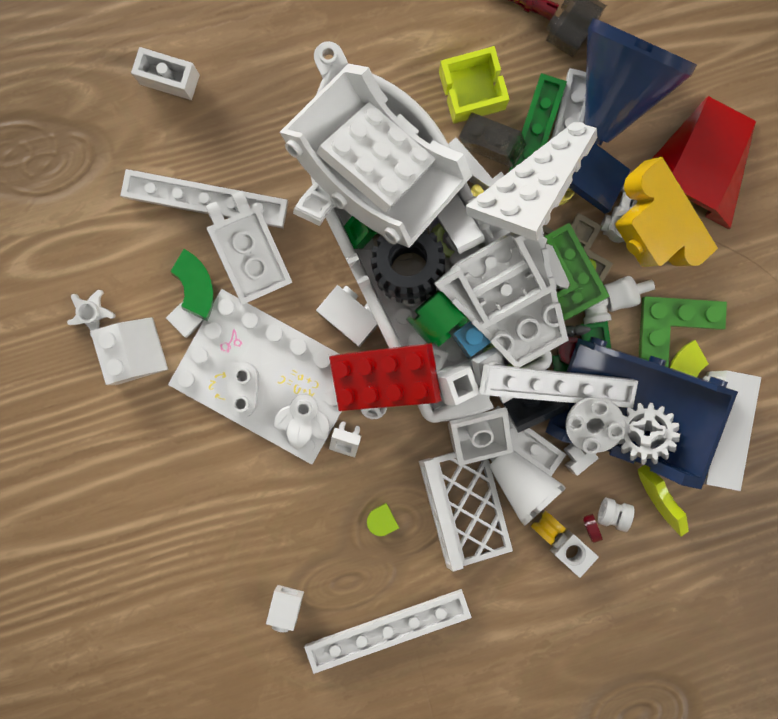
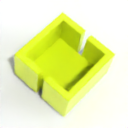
M495 46L440 61L439 75L445 96L448 95L447 104L453 124L506 109L510 99L503 75L499 76L501 67Z

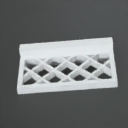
M454 452L419 461L446 567L451 571L463 569V566L513 551L493 474L489 467V459L481 460L479 468L475 471L466 465L459 466L457 460L454 459L456 458ZM451 460L458 465L451 479L442 474L440 462ZM462 468L474 474L468 488L455 482ZM478 478L485 480L488 484L489 489L484 498L472 492ZM444 479L449 482L447 486H445ZM453 485L465 491L458 506L450 502L448 493ZM469 494L482 501L474 515L462 509ZM486 504L494 508L496 514L491 525L479 519ZM451 506L456 508L454 513H452ZM460 511L472 518L465 533L457 529L455 524ZM477 521L488 527L481 542L469 536ZM493 531L501 535L503 547L492 549L486 545ZM458 533H460L461 535H463V537L461 538V540L459 539ZM467 538L479 544L474 556L464 558L462 547ZM484 548L489 550L487 552L482 553Z

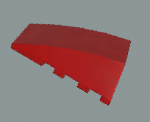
M707 96L663 147L651 158L663 157L688 200L707 209L705 217L727 229H731L756 121Z

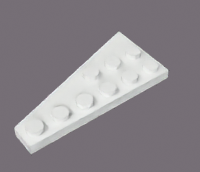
M581 122L570 124L467 204V216L538 241L541 236V228L543 225H547L551 219L550 213L552 209L558 207L572 182L573 173L578 172L581 167L582 158L588 155L595 143L597 128L587 126Z

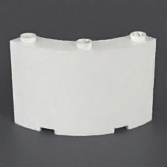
M347 64L280 131V134L286 142L285 148L289 154L297 158L315 182L330 196L331 202L337 208H344L360 222L384 236L391 244L398 243L409 248L472 177L464 153L447 148L434 140L430 144L417 136L419 130L401 114L395 116L385 104L388 98L380 89L369 67ZM368 102L372 103L436 158L432 166L387 213L316 154L319 146Z

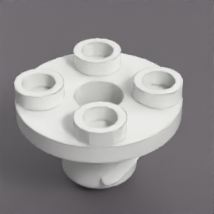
M590 397L579 401L571 408L566 418V430L569 439L576 447L584 450L587 454H596L611 449L624 437L625 421L621 410L615 403L602 397Z

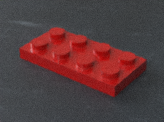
M432 343L329 356L339 411L432 404L442 401Z

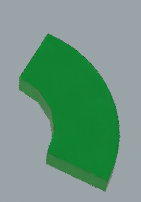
M183 249L170 271L184 287L185 297L181 307L183 310L208 321L214 302V291L210 276L202 262L191 252Z

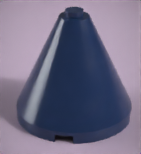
M593 18L587 33L584 124L597 128L595 143L602 145L603 141L611 142L690 78L697 64Z

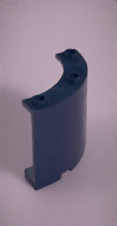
M591 336L590 341L578 338L567 372L637 380L638 385L634 405L631 409L637 411L639 403L642 404L644 409H648L649 404L653 403L654 410H658L661 406L665 407L664 415L672 413L674 415L672 423H679V430L676 432L680 434L679 442H674L677 445L676 451L671 452L668 450L669 457L667 460L659 456L657 464H654L651 459H647L645 465L651 467L650 471L682 486L702 489L738 391L727 388L728 382L711 376L708 381L667 367L665 366L666 360L651 355L649 360L606 347L607 341ZM567 402L569 410L550 418L546 433L560 441L573 444L567 434L566 418L576 403ZM619 407L622 414L628 417L627 407ZM645 431V434H644V435H645V436H650V433H651V432H650V431ZM616 444L607 450L609 455L632 464L636 462L641 463V458L638 456L635 460H630V451L624 454L621 452L623 444Z

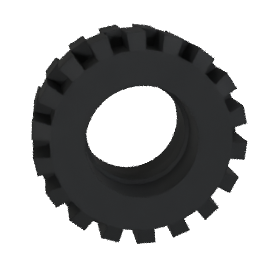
M426 228L409 248L398 243L391 244L382 236L376 240L378 246H373L371 266L379 289L381 291L384 290L388 298L395 297L398 303H402L403 299H406L408 304H415L414 299L419 298L423 302L427 300V294L433 296L436 293L437 286L434 283L445 274V253H443L441 241L437 242V236L433 232L428 234ZM405 253L418 254L426 261L424 268L412 276H403L396 273L392 269V264L397 257Z

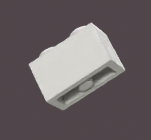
M139 47L131 74L140 85L189 100L193 98L200 76L193 63Z
M337 285L316 311L360 347L378 324L368 304L363 307L356 301L358 295L348 286L342 289Z

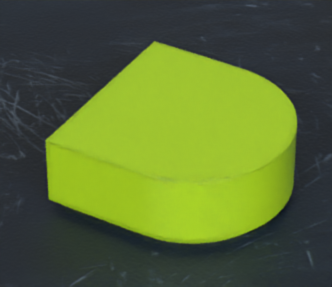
M387 502L373 509L368 515L367 527L376 536H385L399 529Z

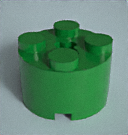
M439 290L414 310L417 314L414 319L410 315L406 319L426 343H434L437 347L441 346L451 337L449 331L453 327L459 326L461 328L470 321Z

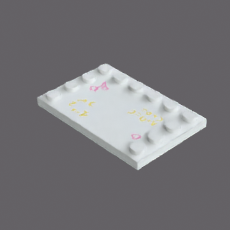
M221 289L213 303L208 321H203L168 384L310 464L314 463L326 440L311 436L306 445L300 449H295L288 441L287 430H279L274 427L277 413L282 408L290 406L296 396L301 394L310 395L317 401L318 410L328 418L330 434L342 412L338 410L329 356L339 353L248 303L241 305L239 298ZM239 362L250 363L258 371L257 406L250 416L244 418L232 415L227 406L229 372ZM245 371L239 372V380L245 381L247 379ZM242 398L238 399L237 407L239 409L245 408V400ZM306 404L299 405L301 413L309 411Z

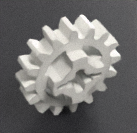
M639 403L637 411L630 407L627 408L628 417L623 415L625 435L617 444H623L621 446L623 454L631 452L630 460L633 461L638 456L641 458L643 465H645L647 459H651L654 464H657L659 456L667 460L669 457L668 450L671 452L676 451L677 445L674 442H679L680 434L676 433L679 430V423H672L674 418L672 413L664 415L665 407L661 406L658 410H654L653 403H650L648 409H644L642 404ZM645 431H650V436H645Z

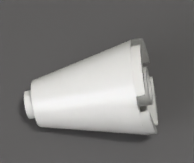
M515 451L510 454L489 458L492 461L489 465L492 473L524 526L566 489L562 483Z

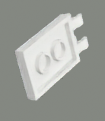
M240 191L231 196L239 212L235 216L224 220L217 202L206 206V210L214 224L206 229L240 303L243 305L292 283V280L259 206L250 209L243 191Z

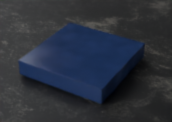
M594 143L588 155L582 158L581 167L578 172L573 173L569 188L606 214L611 211L630 169Z

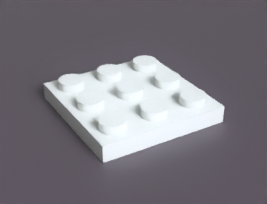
M370 102L324 141L316 152L318 156L385 213L415 184L436 160L435 157Z

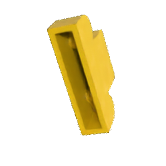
M663 157L644 161L627 176L624 183L625 193L630 199L637 200V203L615 223V226L626 242L628 251L635 256L642 267L662 266L667 261L676 267L698 266L718 249Z

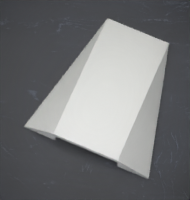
M543 227L541 228V236L538 241L512 232L502 236L457 262L434 283L514 367H521L568 341L563 314L556 293L557 288L550 267L549 253L544 241Z

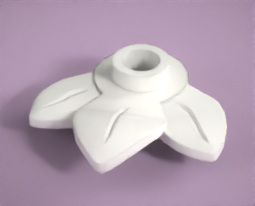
M301 394L296 396L292 400L291 405L282 408L275 417L274 427L279 430H287L288 441L295 449H300L306 445L311 436L322 440L328 438V418L318 410L317 401L310 395ZM306 404L309 411L301 413L299 405Z

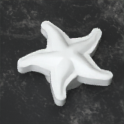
M97 290L87 301L80 299L77 294H72L71 299L76 307V315L73 319L68 320L67 324L80 325L85 323L90 331L99 329V320L106 317L113 319L115 314L101 307L100 300L104 294L102 290Z

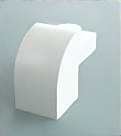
M476 356L455 366H447L437 372L440 393L445 404L456 406L480 394L478 389L480 386L476 384L471 361Z

